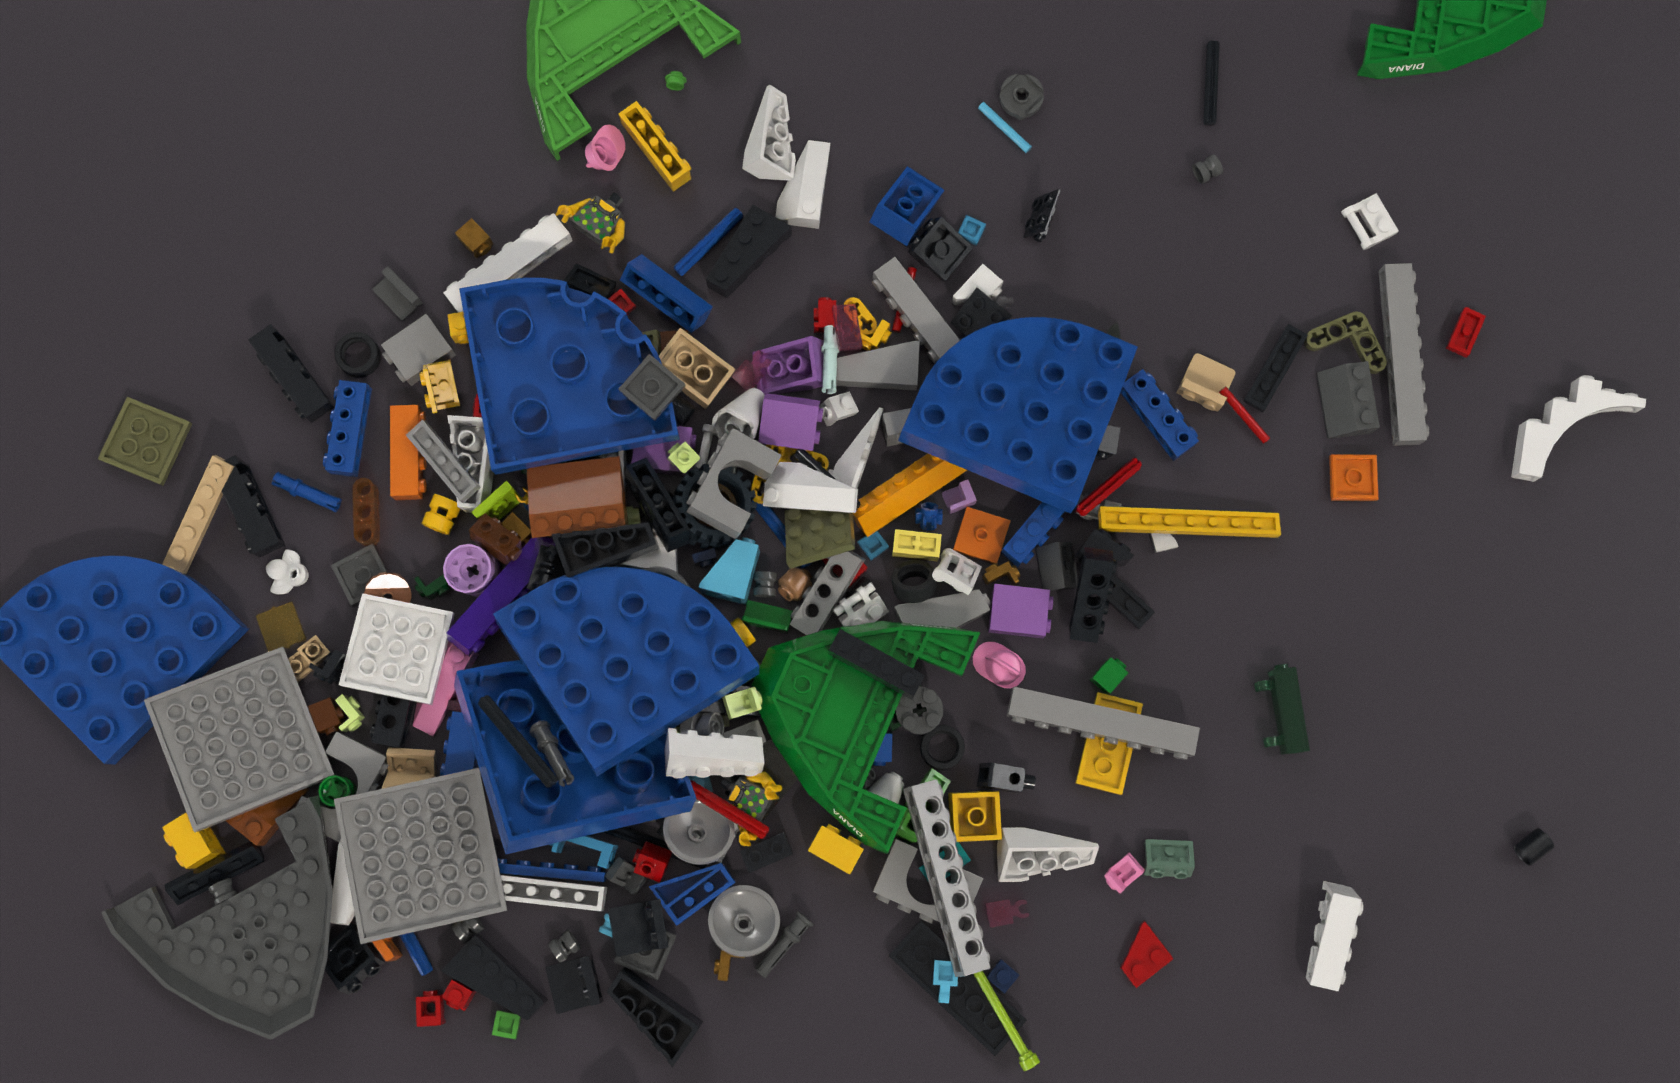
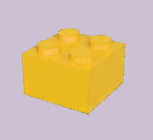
M999 791L948 793L950 827L956 835L957 842L1002 840Z
M187 813L162 827L165 832L163 834L165 841L169 846H173L177 853L175 855L177 862L186 869H196L225 854L212 828L208 827L195 833Z
M830 824L827 827L821 826L808 851L842 871L851 874L864 850L860 847L862 842L850 835L848 839H845L839 835L841 830Z

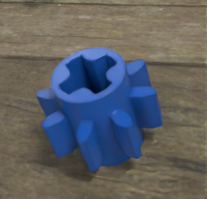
M925 502L921 504V509L916 508L915 523L920 524V528L923 530H935L937 524L942 525L943 510L938 509V505L935 503Z

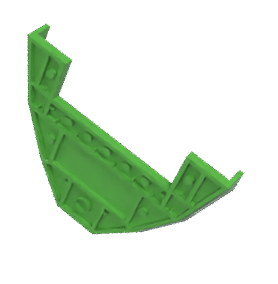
M530 0L526 25L527 81L546 146L558 161L561 159L559 155L561 150L592 131L591 126L574 104L569 94L677 25H680L703 59L733 40L739 45L741 43L740 31L697 0Z

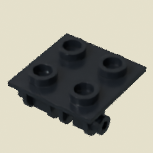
M1061 189L1041 195L1034 200L1031 217L1025 224L1024 238L1034 236V240L1037 242H1042L1046 238Z
M976 287L950 324L965 336H968L991 324L1009 320L1013 315Z
M540 546L527 589L534 590L553 579L566 575L556 546Z

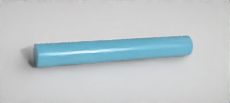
M985 102L979 105L978 109L1025 153L1032 148Z

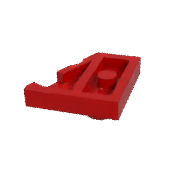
M1145 921L1140 924L1135 940L1132 942L1128 955L1120 967L1135 988L1139 987L1173 960V957Z

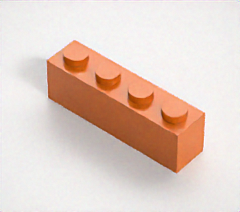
M419 405L390 406V496L394 500L423 499V493H426V480L423 479V470H426V459L406 436L422 419L426 421L425 411H422Z

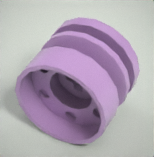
M465 544L454 548L447 555L443 565V572L448 585L454 590L479 597L499 575L501 564L497 558L483 548L472 544ZM473 569H477L479 574L475 575L472 573Z

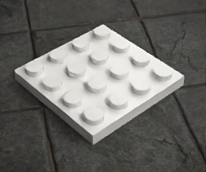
M362 593L339 685L433 705L448 645L446 632L453 625L455 613Z

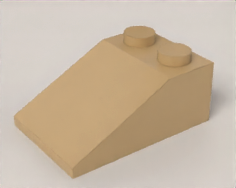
M679 328L659 355L662 365L685 383L686 386L682 391L705 409L708 408L736 370L681 328Z

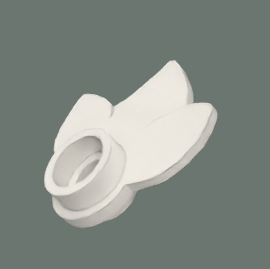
M286 549L282 560L275 559L266 565L267 574L270 578L274 579L270 589L274 594H287L294 586L306 583L309 577L306 567L300 562V556L292 550Z

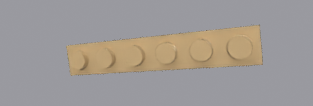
M217 455L211 457L162 565L187 574L223 496L222 489L235 467L225 462V459Z

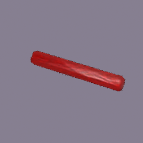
M1132 458L1077 504L1076 512L1081 516H1086L1139 471L1142 466L1141 461H1138L1137 458Z
M693 780L690 781L697 798L696 800L758 838L764 839L769 832L768 826Z

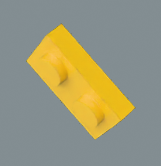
M451 360L423 365V372H420L419 375L422 386H427L428 394L424 395L427 408H432V413L434 414L437 413V410L460 406Z

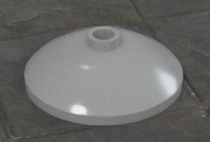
M698 800L695 801L690 812L665 817L663 836L668 848L675 856L691 864L703 865L719 860L727 853L734 839V823ZM696 833L700 836V838L696 839L692 836V834Z
M749 885L731 887L722 892L710 908L708 916L709 932L716 945L730 955L737 957L758 955L769 948L777 937L780 927L778 907L770 895L757 887ZM741 922H746L748 924V927L742 929L740 928L739 924Z

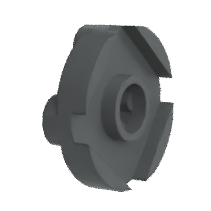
M1011 75L1001 86L999 102L1007 114L1016 117L1018 120H1024L1035 115L1040 110L1044 99L1043 86L1032 75ZM1019 92L1022 94L1023 92H1025L1026 100H1019L1017 98L1018 95L1016 93Z
M919 686L912 700L902 695L896 708V718L899 724L905 730L917 735L931 732L939 725L943 717L941 699L935 691L926 687ZM916 704H921L923 708H926V712L922 714L923 717H918L917 713H913V709L917 706Z

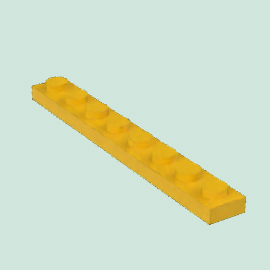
M1100 506L1098 509L1099 530L1102 529L1106 532L1278 538L1281 535L1279 513Z

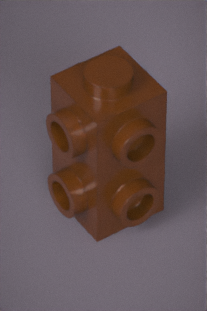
M483 514L469 529L470 539L506 566L511 560H517L522 553L521 537L514 530L509 531L503 527L501 521L494 516L490 517L487 514Z

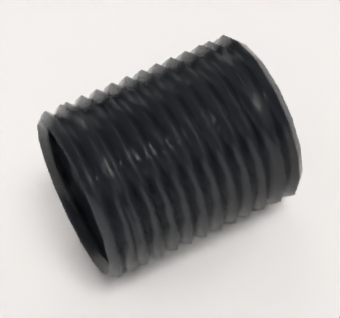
M677 395L673 400L676 421L678 425L684 426L692 417L695 406L693 407L692 404Z
M1536 828V830L1514 845V851L1525 864L1532 866L1539 859L1543 858L1544 855L1552 851L1555 846L1546 832Z

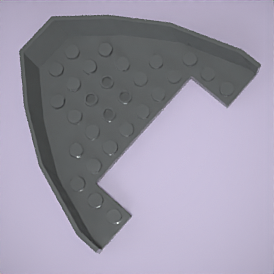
M319 795L305 799L306 802L275 818L296 862L178 927H175L156 887H150L120 905L101 912L111 934L165 988L221 1021L272 1040L314 1017L328 958L333 896L331 866Z

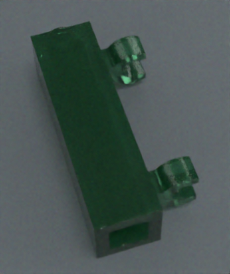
M1288 664L1275 665V670L1268 672L1269 680L1254 683L1255 692L1271 690L1278 736L1263 738L1264 747L1280 746L1281 755L1310 751L1296 667L1289 668Z

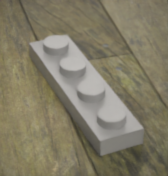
M422 419L406 434L459 501L464 503L480 488V485L427 421Z

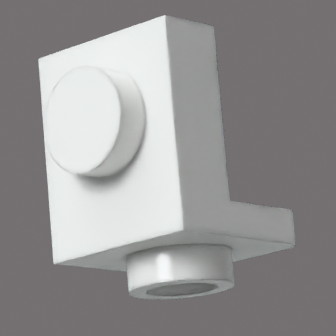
M850 391L829 397L819 406V408L824 409L823 419L827 426L833 425L838 420L854 416L859 412Z

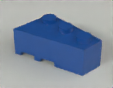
M719 863L649 886L656 898L660 899L661 905L675 925L678 926L735 884L736 881L725 865Z

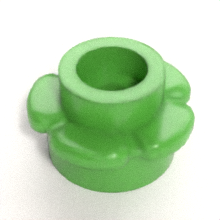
M671 71L670 74L665 76L666 86L671 90H682L684 83L687 82L686 77L679 71Z

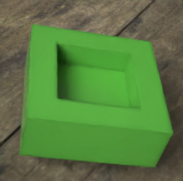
M497 1010L492 1035L517 1039L521 1017L512 1012Z

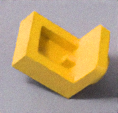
M882 319L871 338L859 332L857 335L858 345L866 351L878 349L881 343L886 344L892 333L889 331L890 323Z

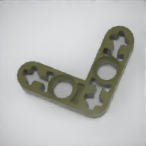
M1361 312L1349 313L1312 329L1307 333L1308 336L1304 341V345L1308 350L1318 351L1350 337L1361 362L1368 361L1371 374H1378L1387 365L1386 356L1366 316ZM1353 318L1355 321H1360L1358 327L1353 325L1348 329L1346 328V325L1350 324ZM1331 326L1340 328L1341 335L1339 337H1334L1330 334ZM1324 334L1325 338H1322L1317 344L1316 342L1311 343L1310 339L1313 336L1317 338ZM1362 337H1366L1371 341L1370 348H1363L1360 345ZM1373 349L1375 350V352L1372 355L1369 354L1368 356H1366L1367 353L1371 352ZM1373 359H1374L1375 361H1377V360L1380 361V364L1378 365V368H1377L1376 365H1373V366L1371 365L1370 362H1372Z

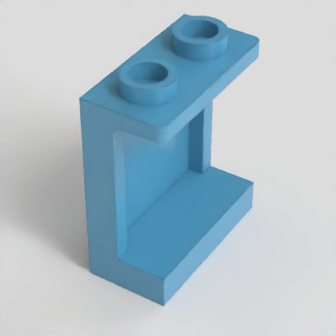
M590 836L566 840L601 851L597 866L606 869L610 868L613 864L619 846ZM566 841L549 844L553 846L551 851L562 853Z

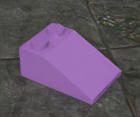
M809 336L752 352L757 389L761 390L764 394H783L822 387L823 353L821 352V346H823L824 340Z

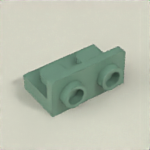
M1145 840V876L1153 878L1169 876L1177 879H1185L1192 876L1195 868L1193 841Z

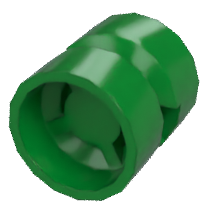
M334 775L325 778L321 782L318 792L323 803L335 807L334 799L356 795L357 788L351 779Z

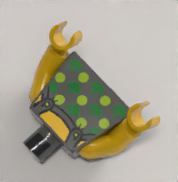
M614 192L606 201L596 195L593 198H587L570 206L560 205L555 215H563L561 220L563 223H566L570 217L572 226L600 245L601 249L608 250L610 247L609 253H614L615 247L624 239L625 222L622 213L617 209L623 202V199Z
M764 771L756 776L742 775L738 780L732 776L724 777L720 784L722 788L730 792L726 800L727 802L762 822L773 800L779 799L777 793L782 791V786L776 784L770 775ZM737 825L741 833L739 835V843L742 846H751L750 840L755 841L757 836Z

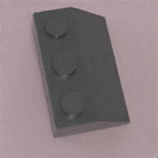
M1368 361L1343 364L1316 373L1328 439L1372 434L1380 428Z

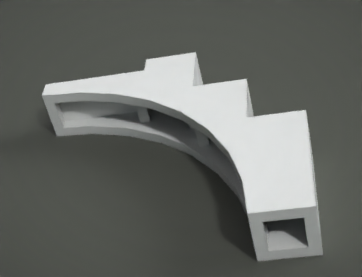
M1580 376L1571 382L1569 400L1564 397H1555L1545 403L1543 421L1528 419L1519 425L1511 477L1532 482L1542 478L1546 460L1554 444L1564 431L1576 421L1602 412L1623 411L1636 413L1645 408L1646 399L1639 398L1634 393L1619 394L1614 389H1601L1602 381L1594 380L1593 376Z

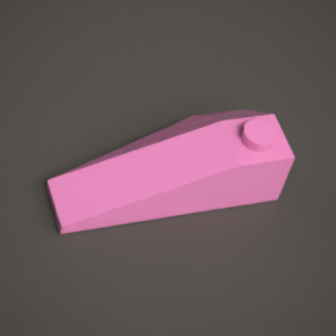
M448 641L433 705L417 702L413 727L433 737L435 736L457 695L454 688L456 671L472 668L479 655L478 653L473 652L469 657Z

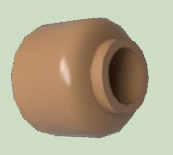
M795 567L789 569L778 580L780 595L787 601L801 600L806 589L809 586L812 587L811 574L804 568L799 569Z

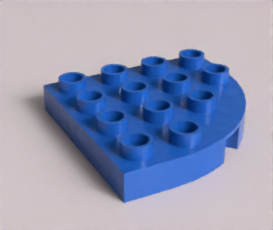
M548 278L508 279L459 288L490 466L495 475L680 440L673 401L654 421L618 390L649 354L660 363L661 360L647 335H643L628 319L627 313L612 301L594 291L592 295L569 288L568 283L565 281Z
M1025 317L991 324L961 339L935 363L916 396L898 441L1071 514L1079 501L1138 347L1097 329L1063 319Z
M129 556L91 557L59 566L37 577L19 590L0 608V659L104 764L115 765L153 727L144 699L202 678L249 628L208 588L192 577L171 567Z
M602 567L570 578L564 575L537 587L493 614L497 625L596 777L667 733L668 728H675L759 674L758 662L732 625L709 600L677 580L643 569Z
M521 660L456 671L454 688L505 855L686 813L692 810L697 798L689 776L683 778L666 777L665 744L667 733L596 777ZM489 695L554 773L545 754L538 750L536 739L529 732L531 726L536 722L548 721L551 725L550 731L558 739V749L571 774L574 776V781L567 785L565 780H563L565 786H561L559 781H557L554 786L546 788L478 705L479 699Z

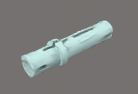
M833 325L824 327V344L821 346V352L823 353L822 392L826 393L827 389V394L837 392V354L840 347L837 345L838 327L835 326L833 330Z

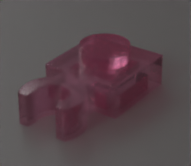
M760 350L754 353L752 362L745 360L731 376L746 391L754 388L764 376L760 370L768 367L772 362L771 359L767 358L761 363L759 359L763 352Z
M1009 899L985 903L989 927L1014 923L1013 916L1027 918L1029 913L1021 914L1018 910L1019 906L1027 904V901L1018 900L1012 906H1010Z

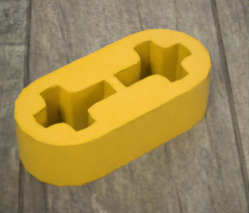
M852 297L847 299L843 304V313L858 333L861 332L868 337L873 336L877 329L875 318L858 298ZM850 304L852 306H858L857 313L859 314V316H857L853 311L848 312ZM861 319L867 324L872 323L871 330L862 329L863 323Z

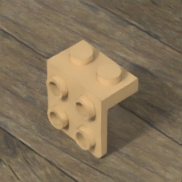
M1197 353L1193 356L1176 393L1189 401L1202 404L1208 410L1218 412L1227 399L1219 391L1225 386L1229 389L1235 376V371Z
M388 747L386 757L389 767L381 789L436 777V750Z

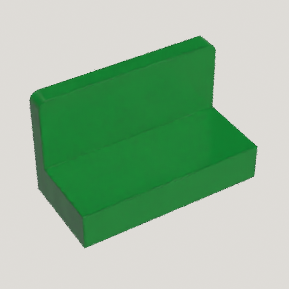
M748 600L742 621L747 625L788 634L791 622L790 616L793 611Z

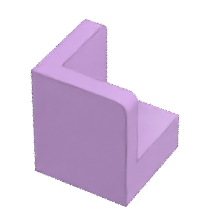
M968 479L960 482L959 486L942 492V497L949 514L973 506L977 501Z

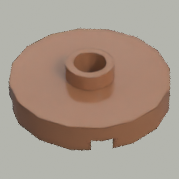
M379 573L373 576L365 586L364 594L384 598L385 594H391L392 597L390 599L407 603L411 601L410 586L407 580L397 573Z

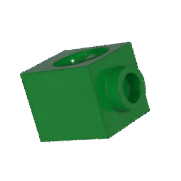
M1110 657L1093 675L1090 681L1102 692L1109 695L1129 672L1125 670L1126 665L1118 658L1113 659Z

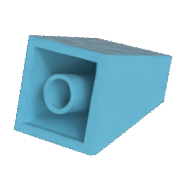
M742 537V540L736 539L700 582L699 590L701 594L746 605L760 555L759 545L755 544L756 541Z

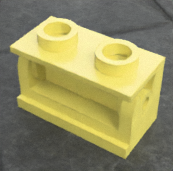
M895 529L892 557L938 561L942 534Z

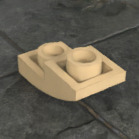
M316 635L297 649L298 652L288 659L297 682H300L313 671L308 667L310 663L318 666L330 653Z

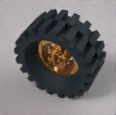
M706 463L702 464L700 469L695 467L689 474L685 475L676 488L672 500L690 529L689 537L691 539L689 543L694 546L696 542L701 543V549H706L711 545L712 548L718 550L721 545L724 548L730 546L736 539L687 513L690 506L686 503L692 491L697 493L701 486L697 482L703 471L708 473L710 469ZM728 467L720 471L718 475L719 490L726 500L751 513L741 534L736 538L738 540L754 520L755 514L753 512L757 508V502H752L756 495L754 490H748L751 485L750 481L747 479L743 482L740 479L743 473L738 470L736 474H733L731 472L733 467Z

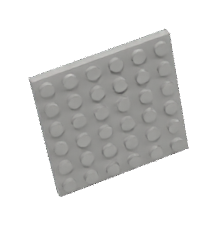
M284 647L144 699L195 833L315 785L329 776H334Z
M479 768L334 799L360 944L508 911Z

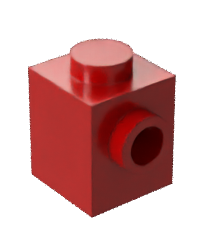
M646 841L642 850L638 848L633 858V862L636 863L634 873L660 883L668 867L672 852Z

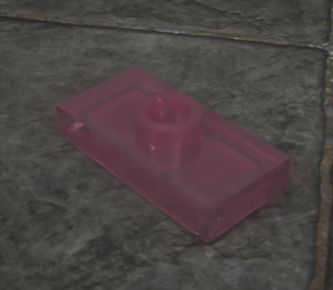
M833 305L832 313L839 351L861 349L862 340L856 305Z

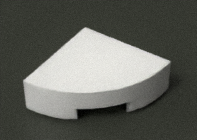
M1150 533L1155 553L1178 547L1176 540L1171 534Z

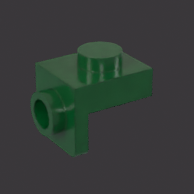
M444 574L429 585H426L419 576L414 578L417 583L414 587L422 598L426 596L432 600L437 596L442 597L451 590V586L448 585Z

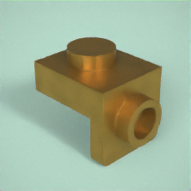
M1009 561L1000 566L997 563L985 569L987 573L982 577L986 585L1005 575L1008 576L1013 586L1020 582L1018 579L1020 577L1018 569L1015 565L1011 566Z
M721 950L720 960H715L714 974H718V980L728 981L731 957L737 956L730 955Z

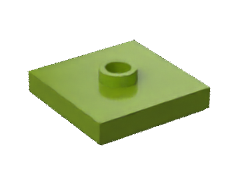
M505 481L472 511V514L477 519L483 514H487L490 517L494 516L501 520L520 503L514 494L516 493L518 497L520 495Z

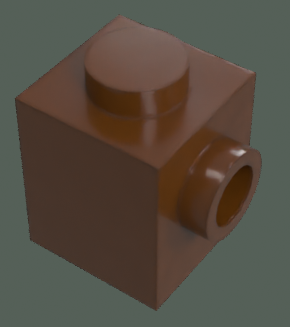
M329 697L308 706L317 732L326 733V736L339 732V726L344 723L343 719L346 718L345 712L338 706L334 698Z

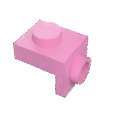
M1129 852L1110 867L1104 876L1109 887L1121 894L1129 884L1144 873L1145 869Z

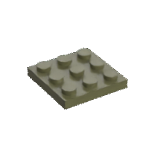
M127 397L98 460L164 486L191 429L192 423Z
M803 509L786 510V564L789 568L792 569L854 550L853 513Z

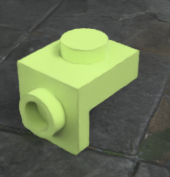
M677 442L668 451L670 456L667 460L673 466L676 465L682 473H686L700 460V456L686 442L681 445Z
M755 687L722 697L729 720L762 709V697Z
M340 695L335 701L349 719L340 725L339 729L343 732H353L361 726L362 723L360 721L365 717L358 709L360 704L353 696Z

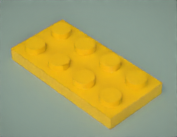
M1100 692L1096 693L1094 701L1095 705L1140 715L1143 703ZM1095 736V739L1086 738L1075 784L1122 795L1133 749L1128 748L1127 743L1120 741L1115 745L1103 742L1104 738Z

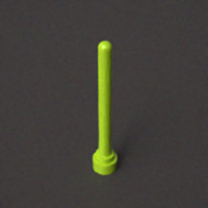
M984 972L974 973L976 980L1020 1054L1019 1064L1023 1071L1033 1068L1040 1063L1036 1053H1032L1031 1050L1027 1049Z

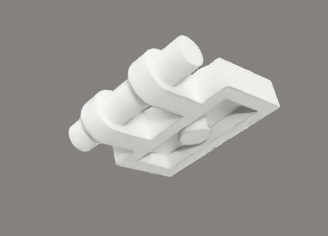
M871 582L864 587L860 586L857 588L856 593L847 599L843 598L839 601V605L833 608L837 616L845 612V614L838 618L843 627L873 623L889 612L876 592L869 596L870 593L876 590ZM860 600H862V602H860L859 604H857L856 606H854V607L852 608L853 605H855V604L858 603Z

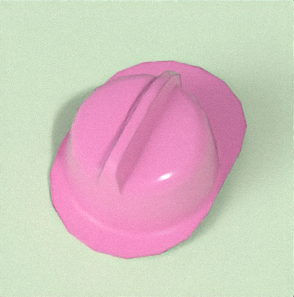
M604 125L598 130L593 140L585 148V156L588 161L586 164L587 168L593 167L597 170L612 171L617 166L625 152V140L619 129L612 125Z
M985 642L979 645L973 654V665L976 671L997 686L1013 688L1023 681L1026 674L1023 660L1005 646L996 642Z

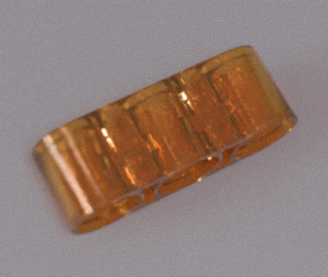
M360 478L353 484L354 538L365 547L371 544L376 545L380 539L379 490L371 480ZM366 485H370V492L366 495H362V488ZM365 508H371V514L366 518H362V511ZM371 530L370 539L363 541V533Z

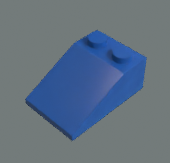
M907 166L879 202L869 222L908 246L945 190Z

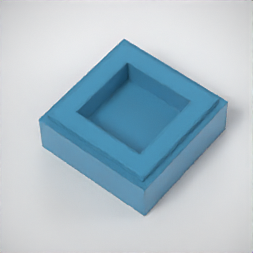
M966 215L958 233L967 242L977 246L986 223Z
M878 531L869 537L865 535L857 541V544L870 561L889 548V545Z

